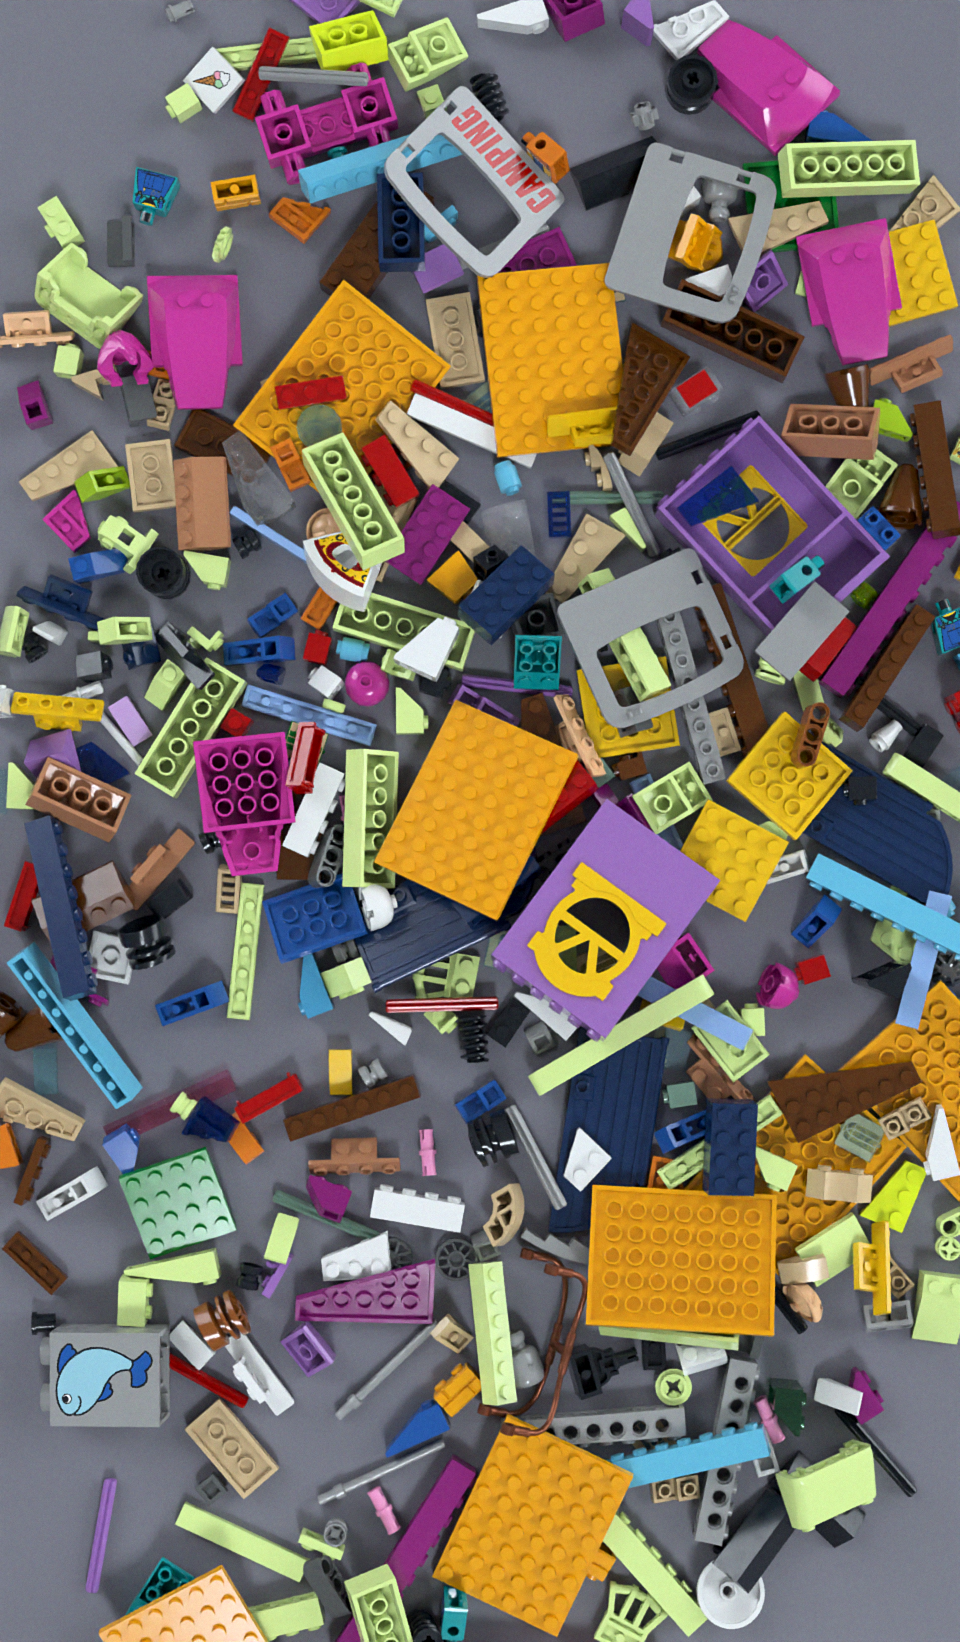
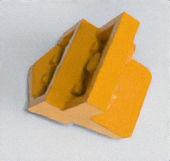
M691 213L689 220H679L668 258L682 263L688 269L699 273L712 270L723 259L722 232L715 225L706 223L699 215Z

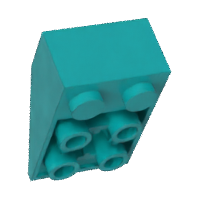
M515 635L513 689L559 690L562 636Z
M162 1556L125 1615L194 1580L195 1577Z

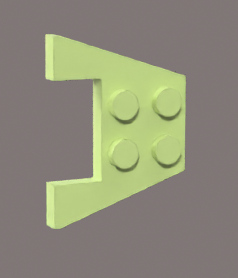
M891 885V890H894L904 896L907 895V893ZM885 919L883 922L877 920L870 941L894 961L911 964L917 941L912 937L913 933L907 930L900 932L892 928V923Z

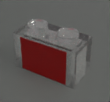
M708 365L671 389L669 396L683 417L688 414L693 416L702 410L701 406L706 402L712 404L721 397L720 393L723 387Z

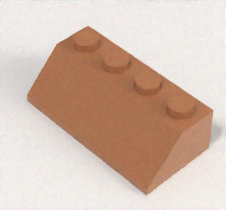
M790 404L781 439L796 456L874 460L878 445L880 408Z
M188 457L173 460L178 550L199 553L231 547L226 457Z
M48 757L25 805L110 842L118 830L132 795Z

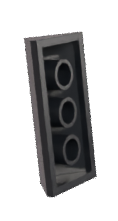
M653 136L570 168L571 176L586 211L633 193L647 149L652 143H658Z
M892 960L852 978V981L883 995L901 998L912 966L910 963Z
M798 1450L780 1471L787 1470V1473L791 1474L798 1467L807 1468L814 1464ZM774 1476L768 1482V1485L782 1497L776 1476ZM856 1506L815 1525V1530L836 1548L855 1537L866 1514Z
M767 1488L712 1562L748 1594L796 1529L791 1525L783 1499Z

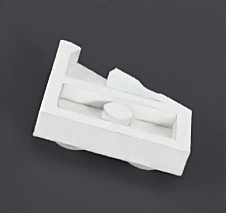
M579 1127L576 1131L575 1140L563 1175L581 1192L612 1158Z

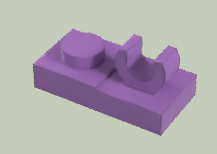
M289 1253L286 1265L267 1260L266 1265L270 1268L277 1267V1270L274 1271L272 1276L267 1274L261 1285L265 1288L262 1292V1295L270 1299L294 1256L292 1253Z

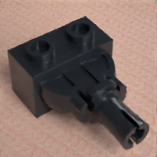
M586 1344L573 1347L568 1369L575 1394L580 1400L602 1394L601 1387L607 1384L612 1376L619 1374L618 1369L621 1366L639 1361L638 1356H636L637 1351L635 1347L618 1353H614L611 1347L604 1350L596 1347L589 1348Z

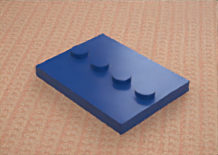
M343 873L336 875L335 881L331 886L314 888L311 885H307L262 901L281 964L368 934L354 888L342 887Z

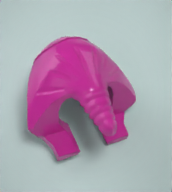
M118 330L110 334L105 339L98 354L97 369L99 373L110 383L111 387L122 386L123 382L119 373L114 370L113 364L121 365L123 362L129 361L131 365H137L133 371L137 384H148L147 375L154 366H152V358L145 347L129 332Z

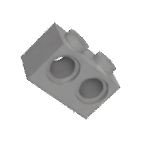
M910 1300L892 1302L891 1313L880 1316L873 1315V1304L863 1306L862 1311L866 1333L911 1328L913 1326Z

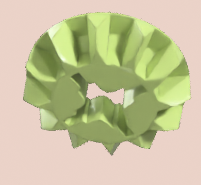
M229 227L221 229L215 241L212 258L217 263L225 260L230 251L233 234L232 229Z
M677 1368L666 1369L659 1374L655 1382L657 1396L662 1402L675 1406L684 1403L689 1398L692 1391V1383L688 1375L684 1376L682 1370ZM667 1381L672 1383L678 1381L677 1386L681 1392L674 1389L671 1392L668 1391L670 1387Z

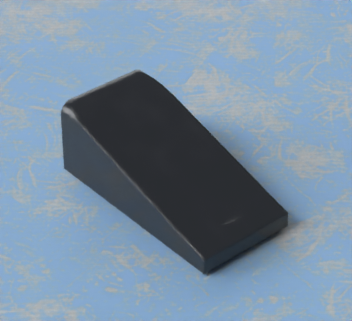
M922 724L921 729L911 741L903 757L923 768L944 735L929 725Z

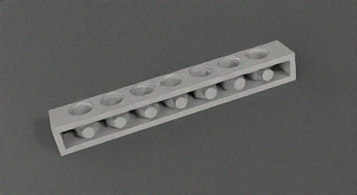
M680 611L657 619L656 623L674 688H678L698 678ZM701 696L680 706L699 778L703 785L726 779L704 696Z
M728 1354V1363L725 1366L713 1435L721 1434V1430L726 1429V1426L731 1422L737 1423L735 1430L743 1429L745 1424L750 1423L751 1412L748 1410L750 1403H753L755 1399L754 1380H758L760 1374V1367L757 1366L755 1359ZM739 1377L746 1378V1383L741 1387L736 1386L735 1380ZM741 1400L742 1404L738 1409H732L730 1407L732 1401ZM742 1463L720 1467L728 1469L727 1475L723 1477L717 1475L720 1468L705 1471L692 1533L695 1541L722 1546L723 1539H727L729 1525H726L727 1517H731L733 1511L731 1497L732 1493H736L738 1480L735 1479L736 1471L741 1470ZM718 1490L724 1492L723 1497L720 1499L712 1497L713 1493ZM713 1513L720 1515L719 1519L715 1522L708 1520V1517Z
M683 1404L555 1413L549 1427L553 1429L554 1436L580 1448L588 1447L590 1443L608 1446L612 1445L615 1441H622L623 1444H632L636 1442L635 1440L645 1439V1442H656L658 1438L667 1437L668 1440H679L681 1436H686ZM549 1413L514 1417L537 1428H541L545 1424ZM501 1417V1426L506 1417ZM659 1419H666L668 1421L664 1428L656 1426V1422ZM638 1420L645 1423V1426L640 1430L633 1428V1424ZM615 1422L622 1424V1428L617 1432L610 1429L611 1424ZM596 1424L600 1428L596 1433H589L587 1431L588 1426ZM568 1426H574L577 1429L573 1435H567L564 1430Z

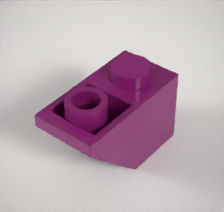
M39 380L17 387L19 404L26 425L31 430L53 424Z
M310 1175L306 1189L318 1215L340 1223L352 1191L342 1184L335 1185L330 1183L322 1176Z
M855 1366L851 1370L848 1387L863 1392L859 1415H855L862 1425L884 1411L881 1406L884 1400L877 1390L872 1391L868 1384L871 1380L864 1370L860 1372Z

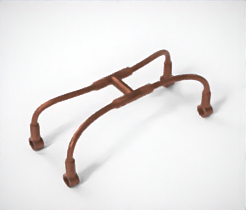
M522 1247L519 1257L526 1260L552 1262L545 1264L544 1273L552 1276H562L561 1305L544 1361V1378L539 1382L532 1398L522 1408L509 1411L506 1408L479 1403L477 1413L483 1416L506 1417L507 1414L518 1416L528 1411L541 1394L557 1351L561 1354V1359L557 1370L558 1377L552 1406L545 1424L536 1430H530V1428L516 1426L508 1422H503L500 1433L504 1435L529 1437L544 1433L554 1419L563 1377L566 1375L577 1335L576 1329L587 1299L588 1283L582 1274L575 1272L573 1269L565 1268L558 1259L549 1256L548 1253ZM575 1277L581 1281L582 1295L571 1329L563 1345L559 1340L563 1329L562 1322L567 1304L568 1278Z

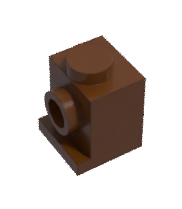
M642 751L636 753V758H633L632 754L619 758L620 762L611 765L615 778L619 777L620 781L648 773Z

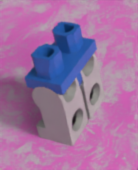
M874 506L857 519L860 525L885 551L901 536Z

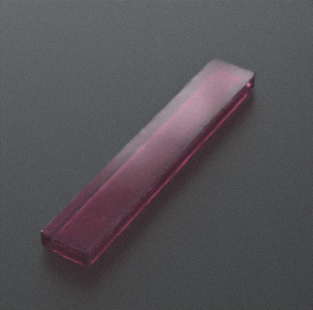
M228 1069L111 1122L103 1126L106 1135L127 1123L130 1128H135L140 1135L180 1116L177 1112L172 1113L170 1108L182 1092L186 1093L190 1100L195 1099L198 1102L194 1107L196 1109L237 1089Z

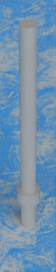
M434 1318L432 1324H428L356 1394L353 1392L347 1398V1402L335 1413L337 1418L342 1420L353 1408L357 1409L363 1403L362 1400L431 1335L430 1332L439 1322Z
M439 1439L345 1484L341 1482L333 1486L332 1490L317 1496L318 1501L322 1505L335 1498H343L347 1496L348 1492L445 1448V1443L443 1439Z

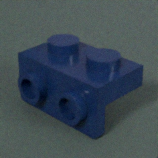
M152 623L153 640L122 644L124 651L123 660L129 670L161 662Z

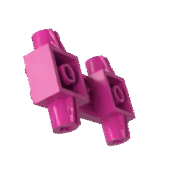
M366 63L351 65L346 71L368 73L369 81L367 86H351L341 90V98L303 110L299 109L298 104L286 107L280 90H272L261 96L260 99L265 114L255 117L270 168L282 166L289 185L300 183L298 170L306 168L303 159L368 139L370 147L391 141L389 132L399 129L398 119L385 79L382 77L372 80Z

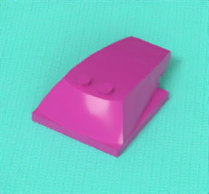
M727 20L697 49L698 55L710 61L717 73L720 89L714 93L712 100L774 156L802 132L820 112H823L840 96L838 88L777 35L772 40H769L739 23Z
M886 218L796 236L811 327L824 325L825 328H828L833 346L843 366L888 357L889 316L891 311L902 309Z
M237 275L147 276L152 366L155 368L164 367L167 370L177 410L223 409L229 369L231 366H242L243 364Z
M285 732L193 741L203 833H216L232 876L278 871L281 848L280 834L283 824L296 822L292 790L285 786L289 770Z

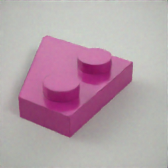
M75 490L68 494L42 519L74 553L91 538L81 502Z

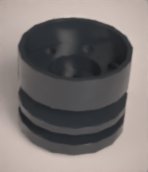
M155 547L147 550L137 563L136 575L139 583L145 590L158 598L171 600L179 597L187 590L190 584L191 572L188 564L176 552L166 547ZM164 571L169 572V573H168V577H169L168 579H164V578H163V577H164V573H163Z
M152 914L137 918L123 925L118 930L117 934L122 947L129 948L125 955L126 958L130 959L129 966L131 969L141 970L156 966L167 961L175 954L176 950L174 945L171 944V937L164 936L168 929L162 915Z
M504 1109L490 1113L491 1124L487 1126L484 1120L479 1117V1129H476L473 1120L467 1122L468 1137L472 1149L483 1167L489 1166L486 1157L488 1154L491 1155L493 1162L497 1163L496 1152L501 1150L506 1159L520 1154Z

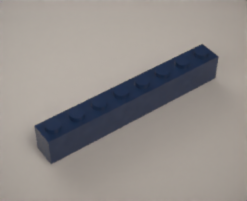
M52 816L24 823L62 996L64 999L73 1001L96 994L95 986L98 985L96 975L92 973L90 965L93 963V959L86 947L88 937L81 925L83 915L76 903L78 893L76 887L72 885L71 877H73V871L70 864L67 863L66 855H68V849L62 841V824Z

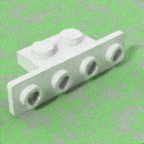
M242 1333L241 1338L237 1340L230 1336V1344L225 1347L236 1361L233 1365V1373L240 1382L243 1381L248 1387L247 1392L253 1400H257L259 1404L265 1401L276 1416L292 1406L294 1399L249 1338Z

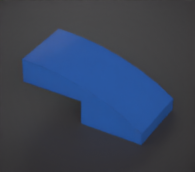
M284 593L268 603L265 608L249 617L247 622L256 635L262 638L290 619L298 610L288 595Z
M494 1079L454 1104V1106L467 1124L468 1121L476 1119L507 1098Z

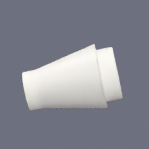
M892 720L889 724L872 733L869 742L878 752L888 750L903 728L899 722Z

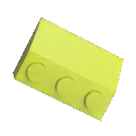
M373 10L309 26L321 70L346 71L351 65L366 63L368 66L388 60L387 38Z

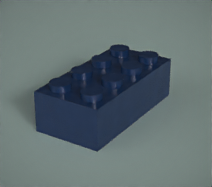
M423 172L408 173L416 186L424 194ZM385 173L377 174L380 272L426 271L425 224L387 180Z
M520 545L458 606V617L487 643L492 645L553 585L555 574L525 547Z
M707 1098L702 1189L708 1195L754 1196L758 1104L752 1099Z

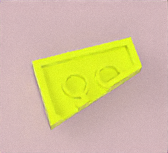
M905 1160L887 1180L888 1182L873 1196L871 1203L860 1211L859 1215L874 1222L888 1221L889 1228L902 1233L926 1176L925 1169Z

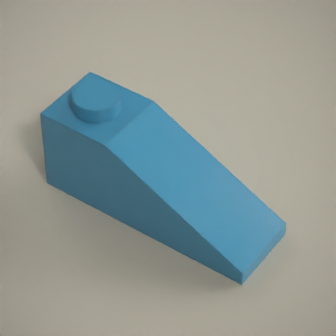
M314 953L303 956L299 997L301 1002L298 1003L301 1014L306 1015L308 1019L335 1008L321 977V971Z

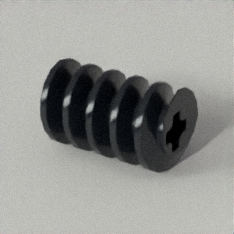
M490 73L475 75L470 79V84L473 85L472 91L476 93L475 97L500 122L509 110L508 108H501L506 104V100H499L503 96L502 91H496L501 87L500 83H493L498 79V75Z
M487 1015L465 1016L458 1019V1022L465 1024L464 1027L459 1028L460 1032L465 1033L459 1040L466 1042L465 1045L460 1047V1050L466 1051V1054L461 1055L460 1058L467 1060V1063L489 1061V1058L483 1057V1055L489 1053V1050L482 1048V1046L488 1044V1040L481 1038L488 1034L487 1031L481 1029L487 1026V1022L480 1020Z
M420 1608L409 1612L406 1618L413 1642H442V1635L431 1614Z

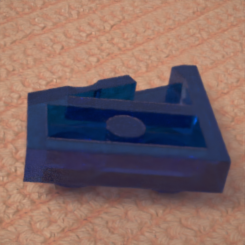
M91 741L76 748L81 772L107 784L130 775L129 770Z
M204 1096L200 1098L182 1134L187 1136L190 1134L197 1135L204 1139L213 1138L216 1141L228 1142L231 1140L240 1121Z

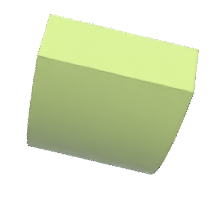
M448 17L409 32L408 37L392 42L387 46L388 60L405 92L433 80L468 58V54Z
M876 449L874 460L845 459L825 487L857 520L898 464Z
M5 607L0 629V655L14 658L21 656L30 614L21 607Z
M690 761L632 796L655 834L662 832L703 807L707 799L712 801L711 796Z

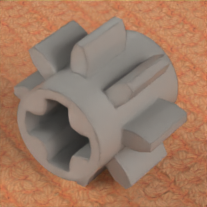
M648 101L636 104L634 106L635 112L630 113L632 124H634V127L638 126L639 130L651 129L655 126L654 120L659 119L657 108L654 105H650Z

